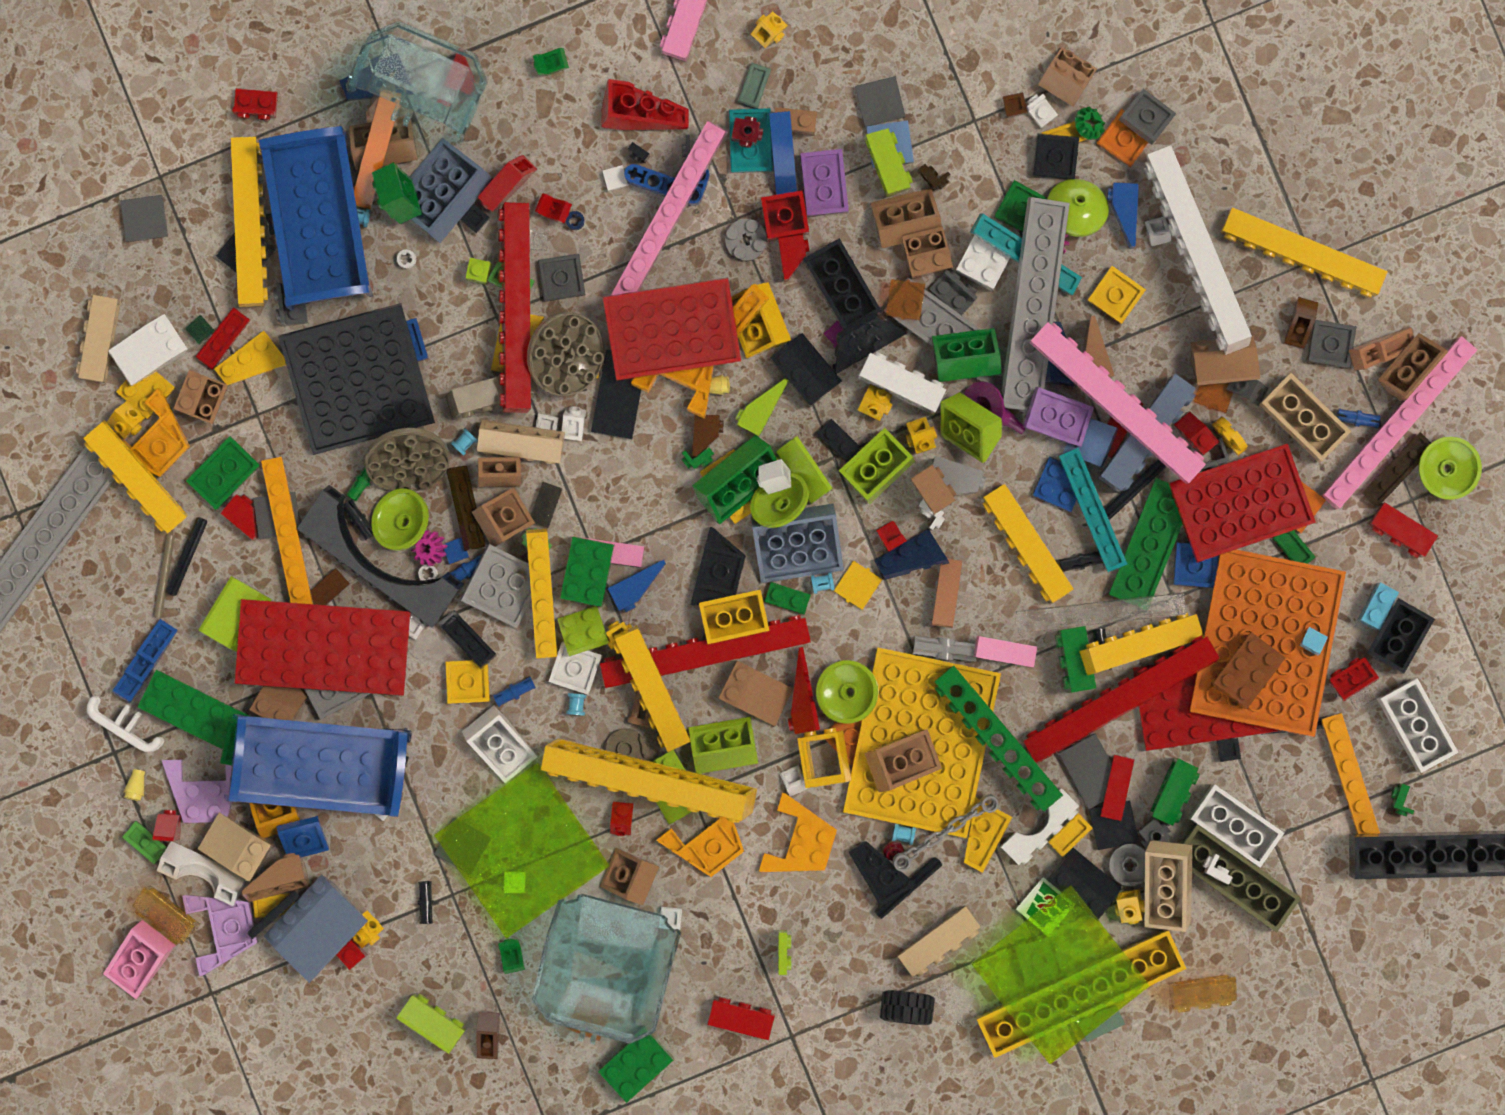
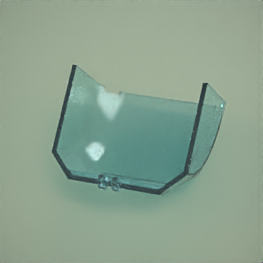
M580 894L577 896V899L569 901L560 899L558 900L546 935L532 1001L548 1022L580 1030L578 1041L584 1040L585 1032L593 1034L590 1039L593 1045H595L597 1035L629 1044L655 1033L681 931L679 929L674 930L667 923L668 918L662 914L586 894Z

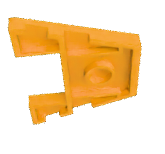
M714 366L635 377L631 384L649 393L658 375H662L696 392L687 410L705 419Z
M158 388L145 401L159 416L155 424L133 447L118 433L116 434L151 473L161 477L190 448V445L162 390Z
M782 792L777 811L796 816L798 819L786 858L783 859L764 853L759 871L825 870L837 829Z
M720 816L716 822L686 845L672 828L657 839L660 844L710 877L714 876L744 852L735 823L728 821L727 817Z

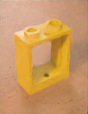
M836 728L824 729V734L816 735V731L803 733L804 737L797 738L805 788L851 781L843 731L836 732ZM835 738L841 774L815 777L809 742Z

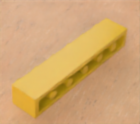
M105 420L83 438L86 441L84 442L86 448L91 453L94 451L100 457L98 461L101 465L112 470L114 473L112 477L117 483H123L127 487V494L133 500L137 499L142 504L140 506L141 510L147 516L151 515L156 520L154 524L161 532L165 530L168 534L188 516Z
M1003 484L983 497L985 501L982 503L984 509L988 514L992 512L996 518L993 522L1000 532L1004 530L1007 538H1005L1007 544L1011 549L1015 548L1019 553L1016 557L1023 567L1026 565L1030 570L1028 575L1032 582L1040 585L1042 589L1040 594L1046 602L1050 601L1052 604L1074 590L1007 486Z
M547 528L526 530L536 659L557 657Z
M1187 612L1177 615V620L1172 622L1170 618L1159 621V626L1157 627L1149 624L1140 627L1141 632L1138 633L1131 630L1122 633L1123 637L1119 639L1115 635L1105 638V643L1100 645L1098 641L1087 644V649L1080 651L1087 675L1191 643L1193 639L1201 635L1204 638L1197 614L1189 616Z
M633 626L614 635L615 642H613V646L617 654L621 653L624 658L621 663L625 672H630L633 677L630 682L634 691L639 690L642 696L639 699L644 711L648 709L651 717L648 718L652 729L657 728L659 736H657V740L661 748L665 747L667 752L691 742L638 626Z

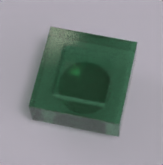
M199 315L185 328L199 345L215 332L202 315Z

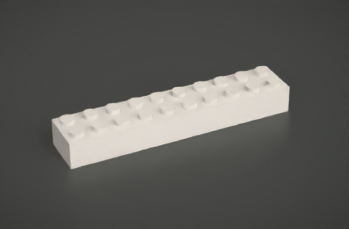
M1170 145L1147 154L1146 168H1144L1145 175L1148 180L1151 179L1153 182V194L1156 199L1159 198L1161 201V213L1164 218L1167 217L1169 220V232L1171 236H1175L1177 239V251L1179 255H1183L1185 258L1184 267L1187 274L1191 273L1193 277L1192 286L1195 293L1199 292L1201 296L1200 305L1203 312H1208L1210 318L1208 319V324L1211 331H1216L1218 337L1216 338V343L1219 350H1224L1225 355L1249 346L1252 335L1172 146Z

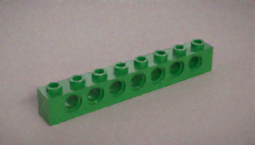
M955 666L951 667L934 682L937 685L934 687L941 697L946 696L949 699L950 703H948V706L955 714L960 712L964 717L961 720L969 730L973 728L976 731L977 735L975 738L982 746L986 744L991 749L989 752L990 756L996 763L999 760L1005 766L1002 770L1010 779L1014 777L1018 781L1017 788L1023 795L1029 794L1032 798L1029 802L1037 811L1040 809L1043 812L1046 811L1063 796ZM957 685L961 687L962 695L960 697H953L950 694L952 686ZM966 702H973L975 704L976 710L974 713L968 714L964 711V704ZM980 718L988 719V729L981 730L978 728L977 722ZM994 734L1002 736L1003 743L1000 746H994L991 743V737ZM1008 750H1013L1016 753L1017 758L1014 762H1007L1005 760V753ZM1025 766L1030 769V776L1023 779L1019 776L1018 770L1020 767ZM1041 783L1044 786V791L1041 795L1033 793V784Z

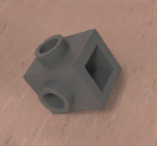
M1155 818L1149 820L1137 831L1143 838L1140 842L1146 849L1150 841L1168 842L1171 839L1168 834L1171 832L1170 829L1163 822L1159 824ZM1157 832L1158 838L1154 840L1153 834Z

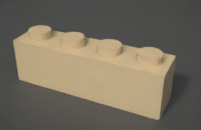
M93 295L92 300L89 299L87 311L90 312L89 320H86L84 323L86 337L80 346V353L83 354L76 368V373L79 374L78 378L107 383L111 355L108 351L114 345L121 305L120 300Z
M482 420L479 428L477 451L486 455L499 454L504 457H520L527 461L540 460L548 464L560 463L563 454L565 432Z
M963 906L897 956L912 977L915 975L920 977L928 971V965L931 963L936 965L945 958L944 954L949 950L952 952L956 951L962 946L961 941L965 938L970 940L979 934L978 929L981 927L967 907Z

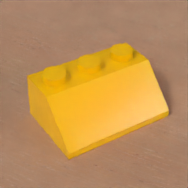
M769 282L757 285L769 297V300L738 336L746 358L756 356L791 341ZM748 288L731 296L733 307Z
M761 589L699 603L708 644L770 631Z

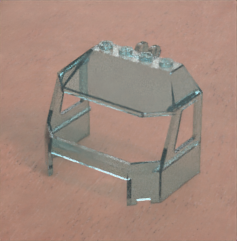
M397 21L369 34L346 83L347 94L350 95L358 88L395 103L396 106L390 119L393 121L398 118L401 106L409 109L403 120V125L408 126L413 112L443 123L458 132L457 136L460 138L459 141L463 143L484 95L488 81L477 54ZM399 28L472 59L480 77L478 85H476L469 67L388 33L394 32Z

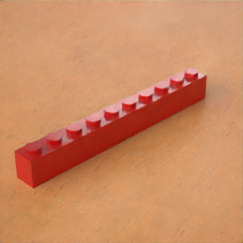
M504 202L501 209H498V221H501V229L498 230V241L502 244V249L498 251V262H502V270H499L498 281L502 283V290H499L498 301L502 303V311H499V324H502V332H499V344H502V352L499 353V365H502V373L499 374V385H503V393L499 395V406H503V412L528 413L531 410V375L527 365V350L530 342L529 203Z
M801 615L788 617L789 622L781 623L780 619L768 622L770 631L712 644H708L707 640L698 641V638L686 640V645L678 646L676 642L665 645L666 649L658 651L657 647L649 648V651L660 675L664 676L811 643L806 618L801 619ZM616 656L604 658V663H600L605 688L631 683L630 680L633 677L630 672H625L621 663L624 658L616 660Z
M1201 635L1193 639L1191 646L1187 648L1184 646L1179 647L1173 651L1174 655L1166 659L1164 656L1154 662L1156 666L1149 670L1145 667L1137 671L1135 678L1130 680L1127 677L1117 683L1119 687L1114 690L1108 688L1099 693L1100 697L1093 701L1090 698L1081 704L1082 708L1077 711L1071 709L1063 714V719L1057 722L1054 719L1044 725L1045 729L1038 732L1036 729L1027 734V739L1023 742L1037 764L1221 660L1208 636L1203 638Z

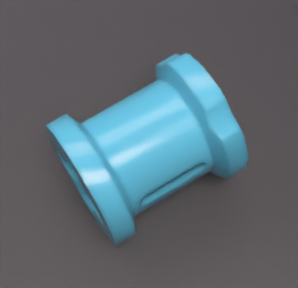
M357 209L359 224L367 228L371 210Z
M464 428L463 433L456 441H452L451 444L464 456L466 454L465 451L473 443H477L478 440Z
M831 572L824 576H811L814 594L822 590H835Z
M568 693V697H570L569 710L566 711V714L585 716L583 706L587 695Z
M895 823L892 841L898 840L913 845L916 828L903 827Z

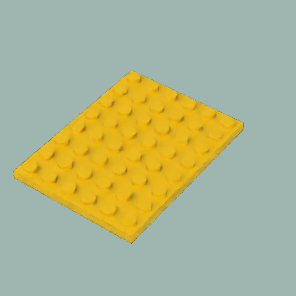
M877 647L872 673L878 684V700L873 711L861 723L851 771V781H849L843 812L934 832L942 831L949 822L969 813L975 802L986 744L982 746L975 738L977 735L976 731L973 728L969 730L961 721L964 717L960 712L955 714L948 706V703H950L949 699L946 696L941 697L934 689L937 685L934 682L951 667L955 666L989 708L994 711L1001 673ZM957 685L952 686L950 694L953 697H960L962 695L961 687ZM966 702L964 704V711L966 713L972 714L975 712L976 706L973 702ZM980 718L977 722L978 728L981 730L988 729V719ZM928 729L942 769L895 789L878 792L864 753ZM971 819L966 821L962 828L956 832H950L948 835L967 838ZM958 820V821H956L955 823H953L952 825L954 826V829H955L956 827H958V826L961 825L962 823H960L959 820Z

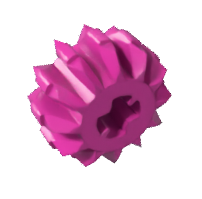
M430 530L425 531L421 539L415 544L416 548L411 550L417 553L414 559H420L421 565L428 564L429 566H434L435 563L442 562L441 557L447 555L443 549L447 548L448 545L442 544L445 538L443 536L438 537L439 532L434 531L431 533Z

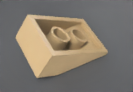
M219 812L198 850L233 873L251 882L274 844Z

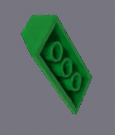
M754 435L693 484L692 487L698 500L720 525L752 499L759 487L757 482L759 466L776 461L777 459L771 446L757 435Z

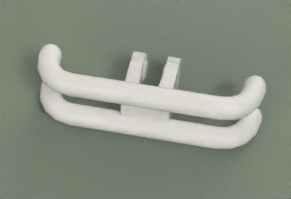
M93 696L89 699L87 704L89 717L139 750L152 752L158 750L164 744L163 737H156L151 743H147L131 733L142 716L140 712L134 714L126 728L121 726L125 717L130 712L131 707L129 705L123 708L114 722L99 712L98 706L101 699L98 696Z

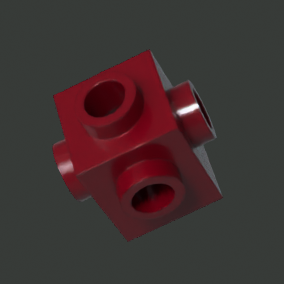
M745 116L744 119L735 117L731 140L739 142V146L751 148L752 145L756 146L757 140H762L763 128H760V122H756L757 118ZM750 130L751 133L746 134L745 131Z

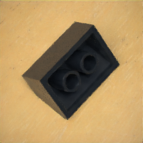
M803 333L770 357L772 363L789 380L788 382L810 408L842 382L840 377Z
M1398 598L1367 654L1397 673L1404 674L1435 618Z
M1075 848L1068 852L1046 879L1096 921L1100 919L1112 904L1122 888Z

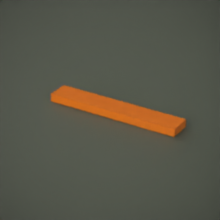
M380 90L354 186L356 206L371 209L375 190L372 186L374 181L372 172L383 166L401 100L400 93Z

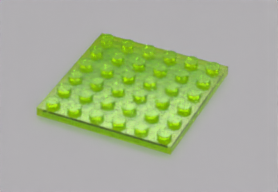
M539 763L530 767L434 835L506 939L610 867L547 774L541 770Z
M1071 885L971 963L1049 1064H1052L1150 986Z

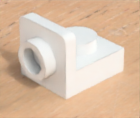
M1036 94L1027 101L1029 105L1026 108L1030 116L1042 129L1056 118L1058 114L1045 99L1046 96L1044 94L1041 96Z
M577 406L565 409L562 423V432H565L564 439L582 441L586 410Z
M922 499L918 506L921 508L920 513L928 518L935 517L929 529L933 530L935 527L939 529L945 520L942 517L944 512L941 510L933 515Z
M1213 853L1212 857L1208 856L1203 865L1205 867L1204 873L1229 885L1233 878L1228 875L1229 870L1219 865L1217 868L1214 867L1219 855Z

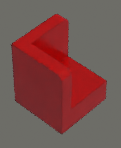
M894 521L876 530L888 552L907 541Z

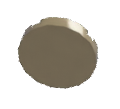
M619 729L608 737L605 750L644 760L647 753V745L644 738L637 731Z

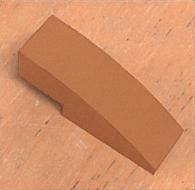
M1406 328L1349 350L1354 369L1365 370L1380 362H1387L1398 357L1414 339L1412 329Z
M948 559L949 564L942 565L940 563L932 625L953 628L962 561Z

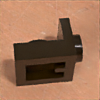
M924 164L917 171L933 191L936 188L941 190L950 182L948 180L951 175L949 172L938 179V173L931 165L928 167Z

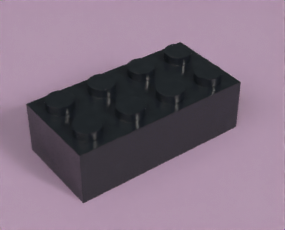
M840 238L803 259L804 265L842 330L872 313L878 315L881 313L882 310Z

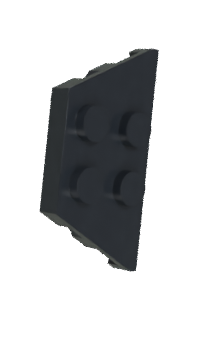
M876 313L868 315L837 333V346L834 353L836 363L832 366L836 374L866 358L870 353L873 354L906 335V332L901 326L893 325L890 320L883 319Z
M713 527L709 528L690 603L692 606L699 605L701 602L737 594L746 555Z

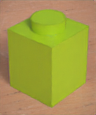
M470 258L465 277L466 280L488 285V278L492 268L491 262Z

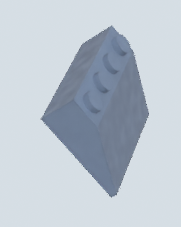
M442 138L410 176L413 180L422 212L421 215L410 220L437 242L441 243L493 178L478 164Z
M834 503L804 508L795 520L777 528L763 527L751 516L761 583L844 570Z
M321 875L272 926L264 937L310 983L368 920L335 883Z

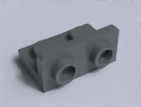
M946 269L929 291L962 316L977 299L975 295L977 291L969 284L965 286L959 281L961 277L955 271L951 270L949 272Z
M276 283L277 288L273 289L275 301H278L279 309H276L277 322L281 321L282 326L307 324L306 304L295 305L294 310L290 311L285 306L284 285Z

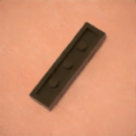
M1419 432L1362 494L1376 508L1379 507L1419 465L1423 451L1431 442Z
M467 465L448 468L446 472L464 550L468 551L486 547L482 529L472 514V511L477 509Z

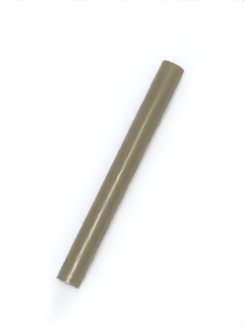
M170 534L166 535L154 617L162 618L173 552L175 535Z

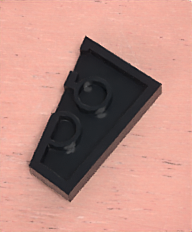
M867 841L849 851L851 858L880 906L885 905L917 885L902 871H898L893 863Z

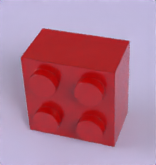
M803 191L761 197L768 242L783 237L809 235Z

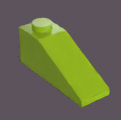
M783 379L748 404L745 410L740 409L735 418L738 421L737 426L760 437L789 380Z

